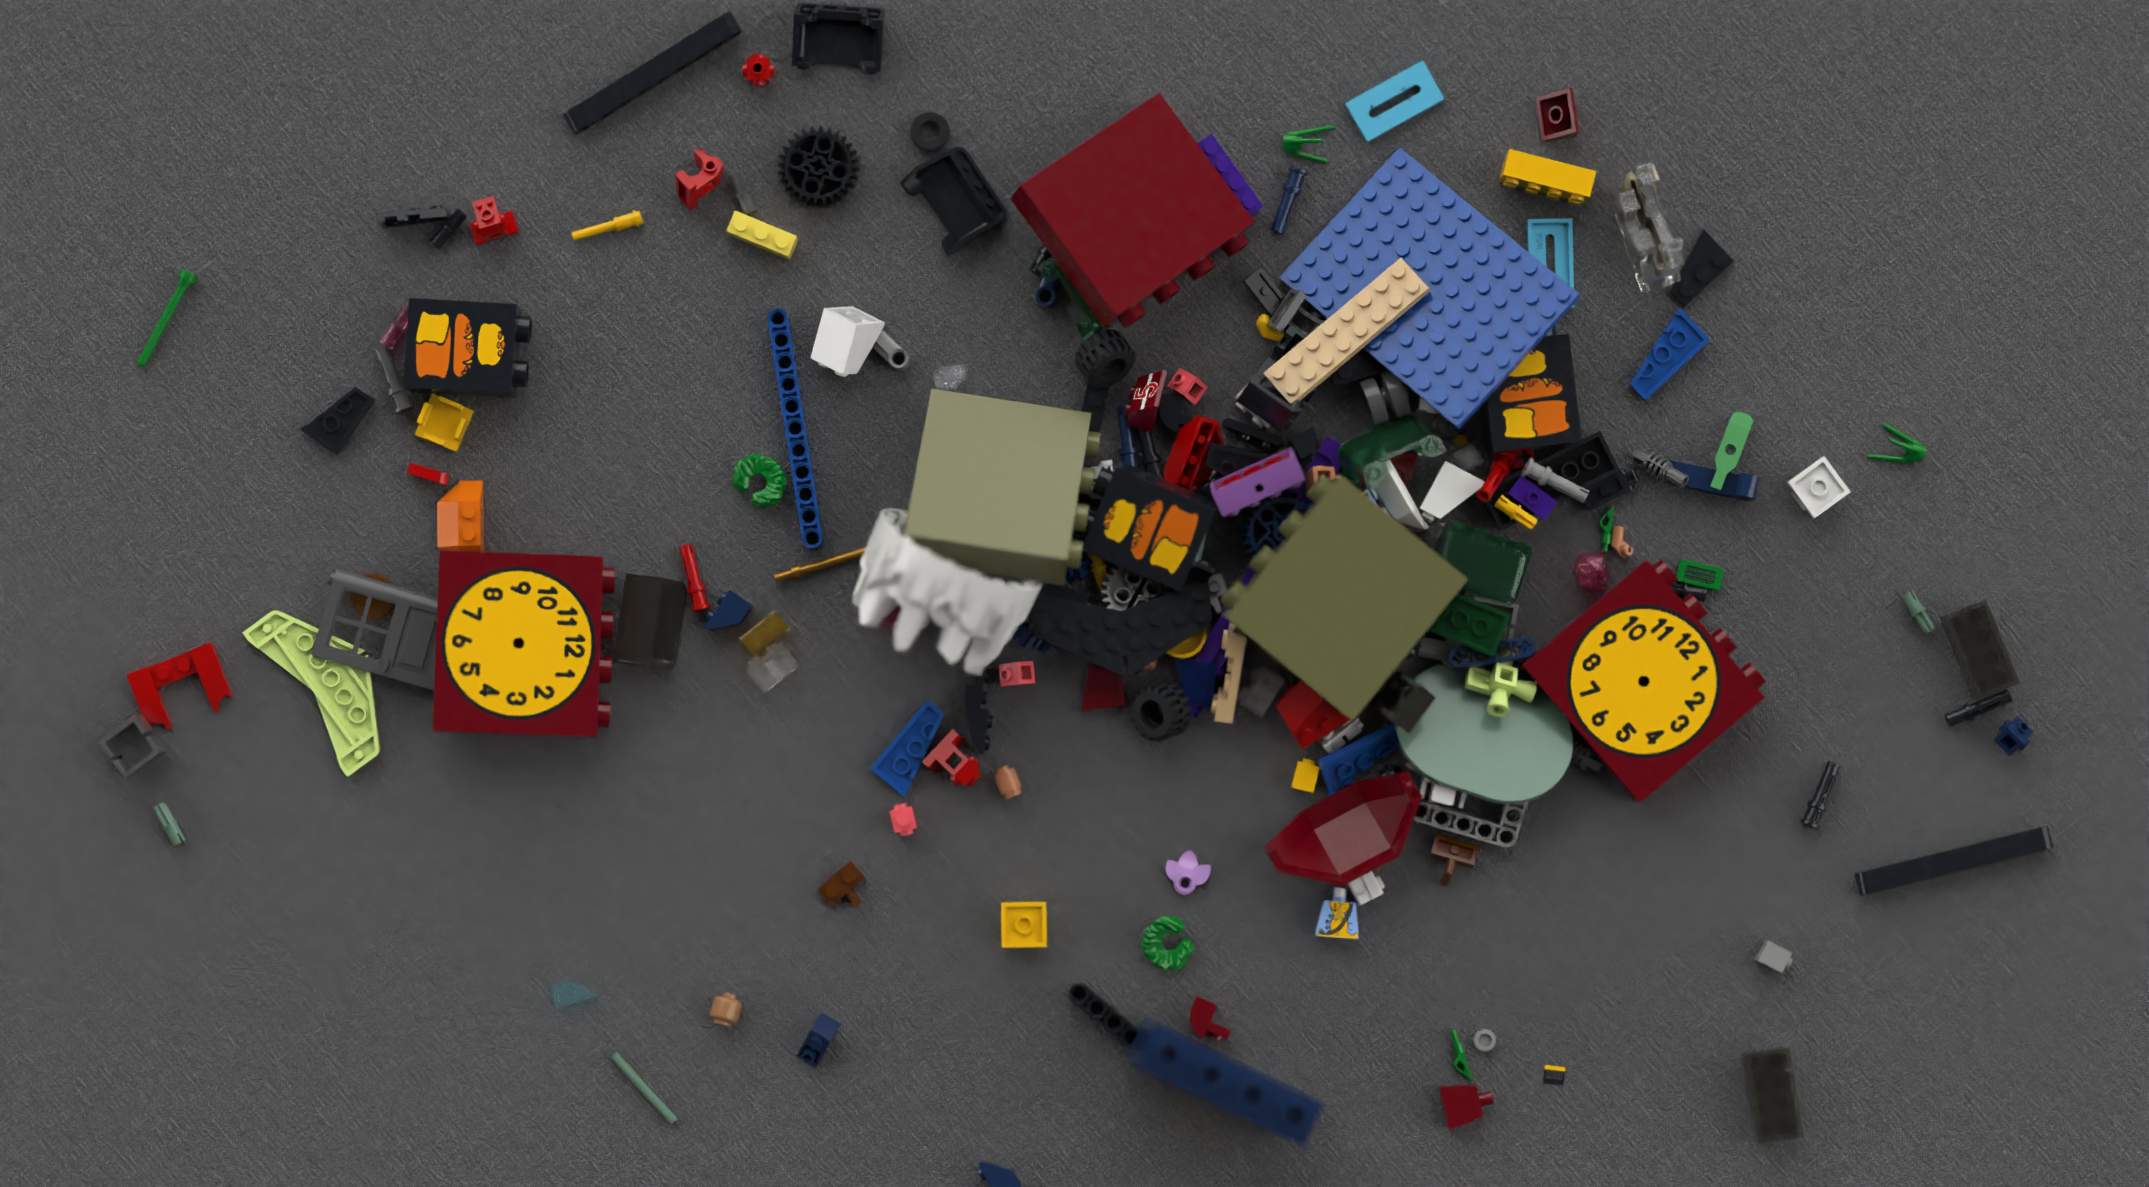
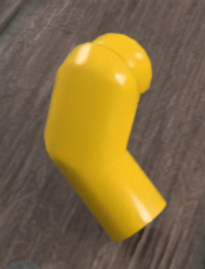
M1261 314L1259 319H1257V328L1261 336L1276 342L1281 341L1284 332L1280 333L1269 328L1267 324L1271 319L1270 316Z

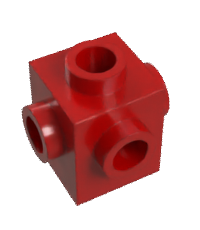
M753 54L752 58H747V64H743V77H747L748 84H752L753 87H765V84L771 85V78L775 76V65L771 64L770 58H766L764 54ZM754 67H762V70L755 72Z

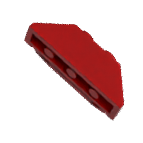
M1198 415L1179 429L1163 470L1165 480L1196 492L1205 481L1210 479L1213 469L1206 466L1210 442L1224 445L1219 421Z

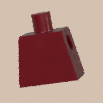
M1476 1085L1438 1086L1447 1129H1453L1483 1117L1481 1107L1494 1104L1491 1091L1478 1094Z

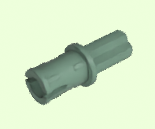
M1914 591L1901 597V600L1911 613L1910 617L1916 619L1924 633L1928 634L1933 631L1935 626L1925 612L1927 608L1922 606Z
M163 802L155 806L153 810L163 826L161 829L166 831L173 847L187 840L176 823L178 820H174L167 805Z

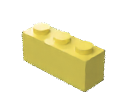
M734 211L726 230L730 236L789 260L798 242L796 235L738 211Z

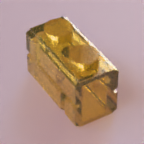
M774 610L766 619L764 618L739 639L751 654L756 657L790 628Z

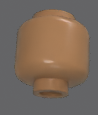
M724 992L723 996H716L714 998L710 1011V1017L714 1019L713 1023L731 1027V1024L738 1022L742 1004L736 1000V995Z

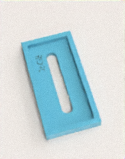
M1422 60L1345 103V106L1366 143L1442 102L1445 98ZM1413 86L1420 87L1418 94L1377 117L1371 118L1368 112Z
M1572 218L1528 219V252L1546 266V236L1549 234L1553 235L1555 274L1574 289Z

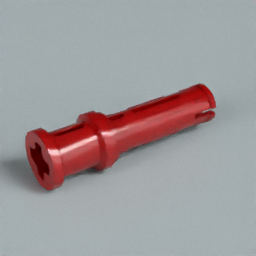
M1499 452L1497 461L1491 464L1490 474L1477 493V497L1481 501L1487 502L1491 499L1501 480L1507 478L1510 468L1515 466L1516 457L1512 452Z
M693 544L679 546L688 582L686 592L690 595L692 603L691 613L708 610L711 606L707 603L705 595L706 586L702 584Z

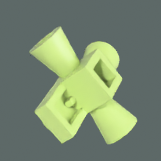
M1509 649L1497 650V654L1500 657H1507L1510 653ZM1514 661L1497 662L1494 664L1495 666L1492 671L1478 667L1467 669L1464 688L1491 696L1486 710L1492 716L1503 717L1509 713L1508 698L1511 694L1529 703L1534 698L1537 682L1517 680L1518 668L1512 667Z

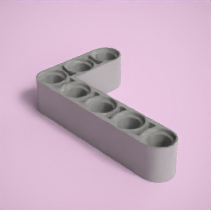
M1421 799L1419 805L1424 806L1426 812L1422 816L1415 815L1414 820L1508 848L1513 846L1517 840L1528 801L1504 804L1500 820L1497 822ZM1511 809L1519 812V816L1515 820H1510L1506 817L1507 812ZM1438 812H1445L1448 818L1444 822H1438L1435 819ZM1461 818L1469 820V825L1464 829L1457 826V821ZM1483 824L1491 827V831L1486 835L1478 832L1479 827ZM1503 831H1510L1512 833V838L1509 841L1500 839Z

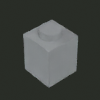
M1765 940L1755 961L1778 973H1782L1783 970L1787 971L1793 959L1790 958L1791 952Z

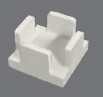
M1825 456L1787 482L1793 491L1791 495L1802 510H1807L1813 519L1850 493L1848 487Z
M1422 775L1419 789L1422 795L1421 799L1424 798L1427 783H1430L1429 802L1446 806L1453 805L1456 790L1437 784ZM1460 792L1457 808L1463 809L1466 793Z

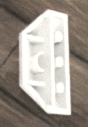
M1385 449L1377 453L1368 482L1369 492L1374 500H1377L1380 507L1405 528L1418 532L1429 528Z

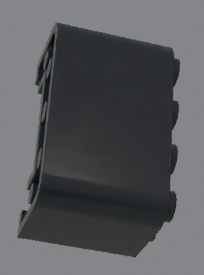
M1291 325L1237 399L1238 403L1280 432L1283 429L1287 431L1290 428L1294 419L1298 417L1305 407L1302 402L1308 403L1315 393L1312 390L1302 400H1297L1291 406L1263 374L1307 337Z

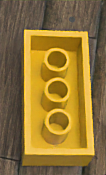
M1509 149L1504 159L1499 182H1503V186L1516 189L1518 186L1525 188L1527 193L1538 194V192L1547 194V198L1559 200L1561 197L1568 199L1570 204L1580 206L1581 203L1585 204L1590 198L1596 171Z

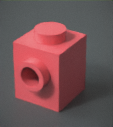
M1181 368L1178 369L1167 385L1178 396L1184 397L1185 400L1194 405L1197 404L1208 388L1196 376Z
M1033 661L999 665L1001 687L1035 683Z
M907 803L893 806L894 810L890 811L894 833H900V837L914 834L913 829H917L913 807H907Z

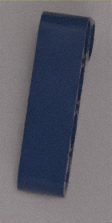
M1671 461L1675 469L1689 476L1688 483L1684 488L1743 501L1755 500L1759 482L1758 476L1746 473H1728L1721 491L1710 488L1716 473L1715 469ZM1667 480L1666 482L1669 485L1679 487L1678 485L1674 484L1669 480Z

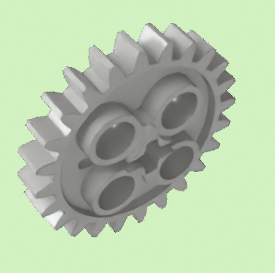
M1119 565L1116 566V569H1110V575H1105V582H1102L1100 587L1104 589L1101 591L1100 597L1105 598L1102 600L1101 605H1108L1107 608L1119 611L1126 609L1143 579L1146 580V583L1132 607L1171 593L1167 592L1171 587ZM1132 577L1137 583H1130L1127 578ZM1147 589H1153L1156 592V594L1152 595L1148 593ZM1117 595L1124 596L1126 601H1120Z

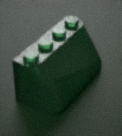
M1447 520L1434 552L1468 579L1461 587L1462 589L1513 604L1519 595L1532 554V548L1523 542L1508 540L1502 535L1495 536L1483 529H1474L1465 526L1462 522Z

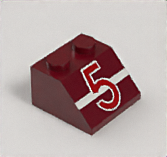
M1161 370L1138 377L1136 386H1131L1129 398H1132V403H1127L1124 416H1128L1127 426L1152 432L1167 371Z

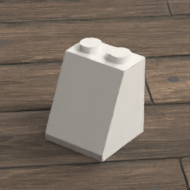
M853 306L824 308L810 358L817 361L818 365L823 368L835 370L834 373L836 375L847 377L848 374H857L884 328L885 322Z
M1445 461L1418 510L1426 522H1438L1479 491L1484 481Z

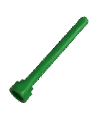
M183 268L178 275L180 283L137 361L139 367L146 365L187 287L195 284L198 276Z

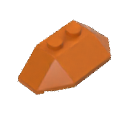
M483 480L460 481L437 502V547L440 550L484 552Z

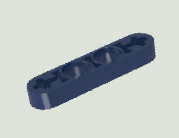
M1529 637L1502 640L1498 648L1500 646H1507L1510 650L1507 657H1500L1496 650L1494 657L1488 655L1483 661L1475 658L1474 654L1477 650L1467 646L1457 647L1450 651L1449 663L1455 669H1465L1496 664L1497 662L1504 663L1529 659L1536 652V644ZM1523 643L1532 646L1529 649V653L1526 654L1524 650H1517V656H1513L1512 644H1516V648H1521ZM1471 650L1473 662L1468 663L1469 658L1462 659L1461 664H1457L1456 660H1452V658L1456 657V653H1460L1461 656H1468L1467 651Z

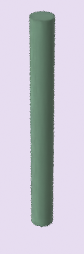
M618 1053L610 1058L671 1125L678 1119Z

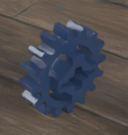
M1023 621L1022 624L1016 627L1011 638L1030 653L1037 650L1045 655L1051 647L1048 643L1037 639L1033 635L1031 625L1026 621Z

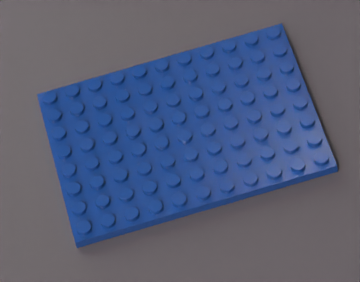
M1400 147L1279 277L1290 289L1299 290L1305 294L1304 300L1328 319L1398 259L1402 258L1429 287L1430 292L1362 349L1458 429L1463 426L1581 297L1576 290Z

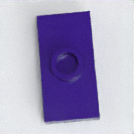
M1523 476L1519 477L1508 492V495L1543 521L1557 504L1556 500Z

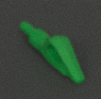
M1612 506L1598 522L1599 528L1603 531L1601 544H1603L1601 558L1607 559L1608 547L1611 545L1613 510L1615 506ZM1607 517L1608 523L1604 526L1602 522Z
M1450 1030L1454 1042L1452 1046L1457 1055L1453 1066L1455 1070L1472 1081L1462 1042H1459L1456 1030ZM1459 1062L1464 1066V1071L1457 1066Z

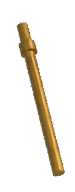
M866 547L799 567V565L790 567V570L774 574L775 581L778 583L792 578L796 580L803 578L802 575L862 558Z

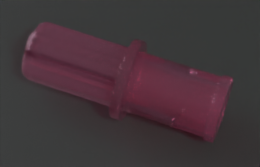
M402 306L393 322H389L390 327L380 340L381 343L391 349L401 333L405 332L404 328L408 322L407 306Z

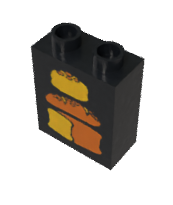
M409 298L403 387L409 392L516 398L517 387L527 388L529 381V361L519 360L520 343H530L532 317L522 316V309L517 304Z
M1554 326L1480 406L1486 452H1502L1582 441L1569 334H1556Z
M1120 460L1117 461L1114 471L1102 467L1092 489L1093 493L1103 496L1097 511H1088L1085 532H1074L1085 537L1082 550L1181 592L1216 512V502Z

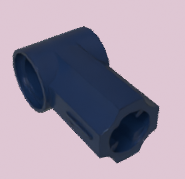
M1048 263L1040 286L1036 291L1035 302L1041 309H1049L1054 305L1065 273L1056 264ZM1042 293H1048L1052 299L1044 303L1039 299V296Z

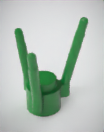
M1334 125L1301 131H1289V134H1283V151L1289 152V156H1298L1317 162L1328 163L1327 159L1297 150H1301V143H1321L1323 141L1321 138H1301L1302 135L1334 129Z
M1884 423V428L1907 441V444L1901 441L1890 439L1891 443L1904 448L1903 455L1906 457L1867 455L1869 459L1905 462L1912 465L1914 461L1918 463L1922 461L1926 446L1919 444L1920 441L1914 440Z

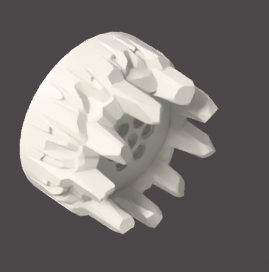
M882 510L861 559L862 572L853 594V603L860 610V624L867 628H877L897 605H901L903 609L894 631L895 650L908 649L921 629L927 627L929 622L932 621L942 628L938 649L950 664L960 659L970 638H974L965 658V671L981 675L984 667L998 657L1004 644L1010 639L1016 627L1026 619L1042 587V582L959 568L954 565V562L949 560L946 562L931 554V550L918 547L912 543V538L904 536L908 516L907 510Z

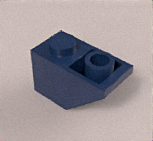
M731 590L728 593L723 592L717 601L719 606L716 611H711L704 621L707 623L705 628L712 631L741 625L753 608V605Z
M821 1013L805 1039L797 1057L816 1067L841 1023Z
M983 1160L978 1162L979 1168L976 1170L981 1180H987L990 1187H1022L1013 1169Z

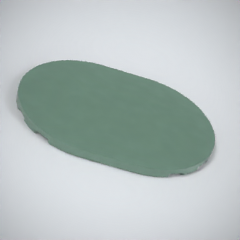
M1441 664L1422 672L1410 682L1397 706L1395 731L1404 756L1427 779L1487 801L1501 804H1516V802L1532 801L1545 795L1546 792L1558 784L1565 774L1573 750L1571 727L1564 713L1540 687L1537 686L1531 703L1511 694L1508 698L1509 713L1503 717H1496L1490 715L1486 710L1491 696L1464 688L1468 668L1455 669ZM1484 667V670L1492 671V669Z

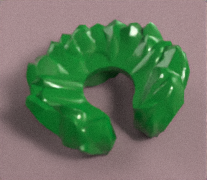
M760 453L756 455L750 454L745 459L738 460L734 467L732 486L738 489L739 493H744L748 489L750 478L755 474H761L766 478V487L762 491L754 493L750 503L760 508L776 505L782 498L783 491L787 485L782 466L773 460L772 457L761 456Z
M1166 915L1159 917L1146 927V932L1142 935L1143 945L1141 947L1144 950L1143 953L1146 955V959L1163 971L1170 969L1181 970L1186 965L1188 957L1192 956L1194 945L1191 943L1190 938H1181L1182 941L1173 950L1165 949L1161 943L1162 938L1166 934L1181 933L1186 927L1181 919Z

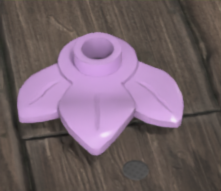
M1191 850L1185 852L1178 862L1168 860L1166 863V874L1174 881L1175 890L1182 895L1192 893L1196 885L1205 883L1211 871L1210 865H1198L1197 858ZM1183 879H1187L1189 881V886L1187 888H1183L1181 886V881Z

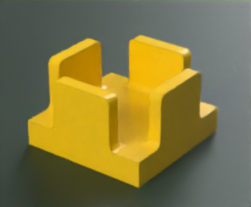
M431 394L428 403H424L417 423L419 425L415 435L457 452L474 411L444 397Z
M1001 902L1002 948L1047 947L1046 902Z

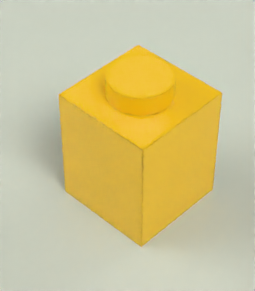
M1303 758L1302 762H1297L1291 788L1309 793L1314 792L1320 769L1319 766H1315L1316 761Z

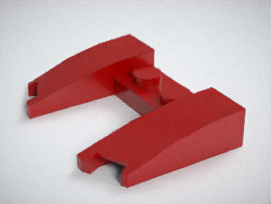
M211 642L158 664L126 674L141 713L151 727L152 723L165 724V729H173L159 691L160 687L198 673L214 712L221 709L218 703L226 694L229 697L233 696L215 645Z

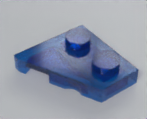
M1175 657L1174 662L1185 695L1190 700L1188 704L1211 708L1218 664Z

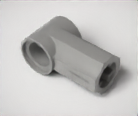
M882 330L872 348L893 369L904 371L910 364L908 354ZM895 356H905L904 363L901 365L894 364Z

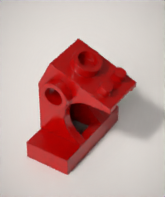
M696 149L693 150L695 155L694 162L701 168L697 175L688 176L683 170L675 174L676 196L690 211L697 207V200L718 186L724 175V163L715 156L710 157L706 155L704 150H701V152Z
M494 196L472 202L477 221L469 224L476 245L519 233L513 211L499 214Z
M952 729L922 762L933 773H936L944 766L952 774L949 778L958 787L963 784L965 787L968 785L971 788L982 777L979 773L981 770L978 768L980 763L973 756L970 755L967 758L958 750L965 740ZM956 753L962 761L953 770L946 762Z

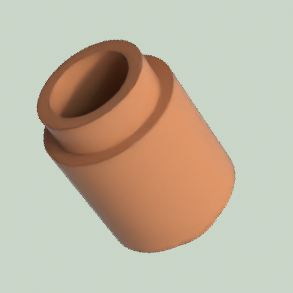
M1006 765L996 770L997 774L993 777L1001 796L1004 795L1005 800L1022 793L1020 789L1022 785L1014 767L1009 768Z

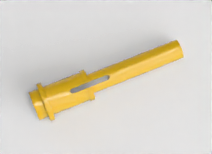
M632 210L633 213L614 217L613 221L572 232L573 240H579L614 229L620 231L633 226L640 227V224H643L640 211L635 212V210Z

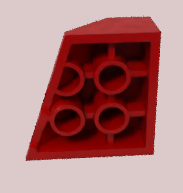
M1302 680L1296 685H1292L1275 704L1291 735L1301 749H1304L1351 720Z

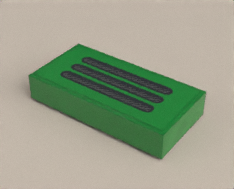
M1680 559L1676 573L1677 582L1719 591L1724 569Z

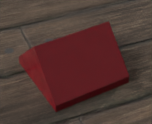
M1572 88L1535 98L1542 141L1577 136L1579 128Z

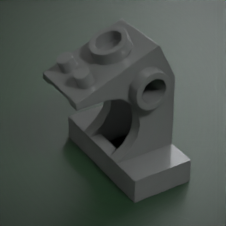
M1291 288L1267 326L1274 331L1282 333L1286 326L1289 328L1291 325L1305 336H1308L1325 321H1323L1324 318L1318 313L1312 311L1310 314L1301 307V303L1306 295L1299 290ZM1296 313L1305 318L1300 327L1291 322Z

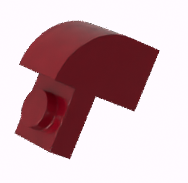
M1196 996L1189 1014L1190 1025L1194 1032L1203 1039L1207 1030L1211 1032L1210 1037L1222 1041L1223 1037L1228 1039L1231 1030L1211 1022L1218 1005Z

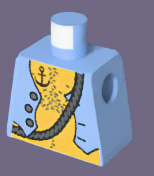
M1334 887L1333 901L1323 900L1315 936L1359 938L1356 903L1346 902L1347 888Z

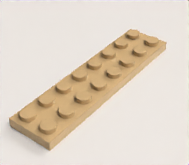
M1402 258L1398 259L1263 374L1289 404L1293 406L1297 400H1302L1430 292L1429 287Z

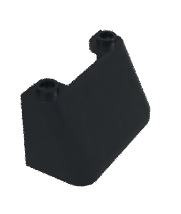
M817 3L798 4L794 12L792 66H797L801 70H808L815 63L857 65L863 70V73L869 75L881 72L885 10L873 7Z

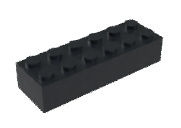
M1601 431L1537 462L1543 467H1550L1553 473L1583 488H1587L1621 471ZM1522 470L1501 480L1491 499L1483 502L1497 532L1518 523L1514 519L1510 520L1508 515L1494 507L1501 495H1504V497L1517 506L1521 505L1520 508L1528 514H1534L1508 495L1510 489L1521 476ZM1528 476L1524 477L1557 502L1569 497L1546 484L1539 485L1538 481Z

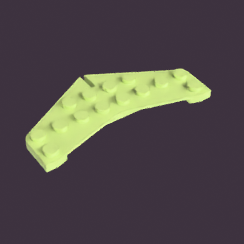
M271 611L242 633L251 644L314 692L337 754L340 768L347 777H350L380 753L371 672L313 656L312 651L319 629L281 611ZM333 635L331 636L329 646L352 652L353 644ZM358 648L357 654L362 655L366 650Z

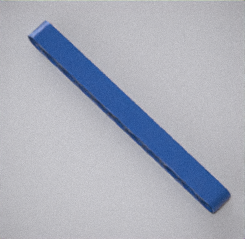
M775 308L768 314V325L801 535L804 545L811 550H816L822 546L824 538L790 323L787 313L783 309ZM776 314L784 316V322L780 325H775L772 322ZM780 336L788 338L787 344L783 347L776 345V340ZM783 358L791 360V365L787 369L779 366V362ZM786 380H793L795 382L794 388L790 391L783 389V383ZM789 402H796L798 404L796 412L790 413L786 410ZM795 423L800 424L802 427L801 432L797 435L790 433V427ZM798 445L805 448V453L801 457H796L793 454L794 448ZM802 467L807 468L809 471L808 476L804 479H800L796 475L797 470ZM805 489L812 492V497L808 501H803L800 498V493ZM808 511H812L816 515L815 520L811 523H807L803 519L804 514ZM812 533L819 536V541L815 545L807 543V537Z

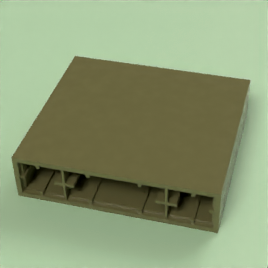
M931 389L904 536L912 538V543L918 547L929 549L934 556L946 562L948 560L952 561L955 566L964 570L1064 585L1067 567L1079 569L1083 542L1071 540L1073 530L1085 532L1089 505L1077 504L1079 494L1091 496L1095 469L1083 467L1085 458L1097 459L1101 433L1089 431L1091 413Z
M1323 474L1306 495L1314 501L1311 507L1303 516L1296 510L1289 514L1278 529L1285 536L1284 540L1275 551L1265 545L1249 564V567L1257 572L1246 586L1238 580L1234 582L1220 602L1228 607L1222 616L1353 721L1468 579L1343 476L1336 475L1331 481Z

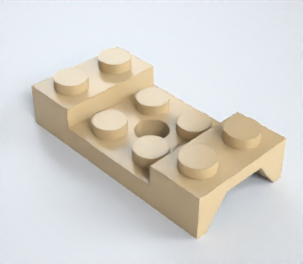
M1229 623L1228 630L1224 629L1221 647V649H1225V657H1228L1227 672H1230V674H1225L1224 688L1219 687L1218 694L1213 693L1211 713L1215 714L1214 721L1231 724L1247 638L1246 634L1232 623Z

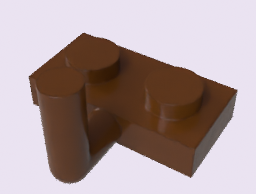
M1435 834L1429 857L1447 862L1440 880L1442 886L1449 885L1454 873L1455 864L1473 869L1479 846Z
M850 860L820 886L817 891L831 907L844 896L849 899L854 907H859L862 903L861 899L852 889L865 876Z

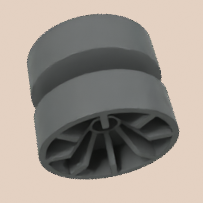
M1390 371L1380 374L1382 385L1380 388L1373 377L1358 382L1365 408L1373 426L1388 422V408H1390L1395 418L1411 413L1406 387Z

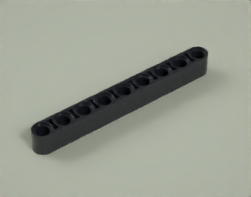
M731 12L724 13L571 108L563 115V118L574 135L584 132L738 36L742 32L741 27Z
M2044 826L1855 873L1859 894L1862 896L2054 847L2049 827Z

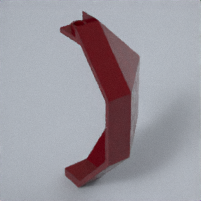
M1408 771L1356 781L1331 796L1301 810L1264 848L1275 869L1280 873L1344 886L1400 856L1422 795L1417 790Z

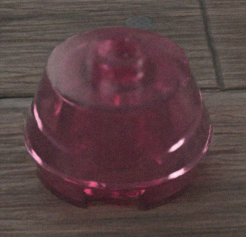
M1594 549L1578 555L1577 561L1573 566V575L1575 576L1577 586L1593 593L1597 591L1604 592V588L1608 586L1610 571H1607V563H1605V561L1610 560L1607 551Z

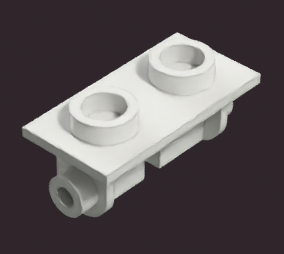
M1356 716L1353 721L1346 722L1317 741L1328 754H1331L1346 744L1342 739L1344 735L1351 740L1362 731L1361 728L1364 725Z

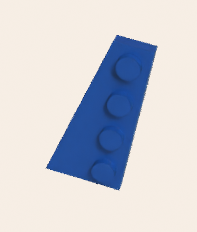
M1678 308L1629 384L1643 401L1652 395L1710 341L1681 308Z
M927 699L870 769L905 797L945 714Z
M1395 722L1318 760L1326 793L1329 796L1336 793L1335 790L1343 784L1345 786L1353 781L1352 777L1359 772L1369 770L1375 760L1378 758L1382 760L1400 747L1395 731Z

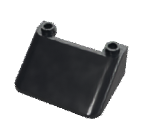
M954 147L916 166L899 182L907 194L911 196L922 192L949 232L942 240V248L947 256L964 248L1007 218L1005 207L968 151L962 147Z

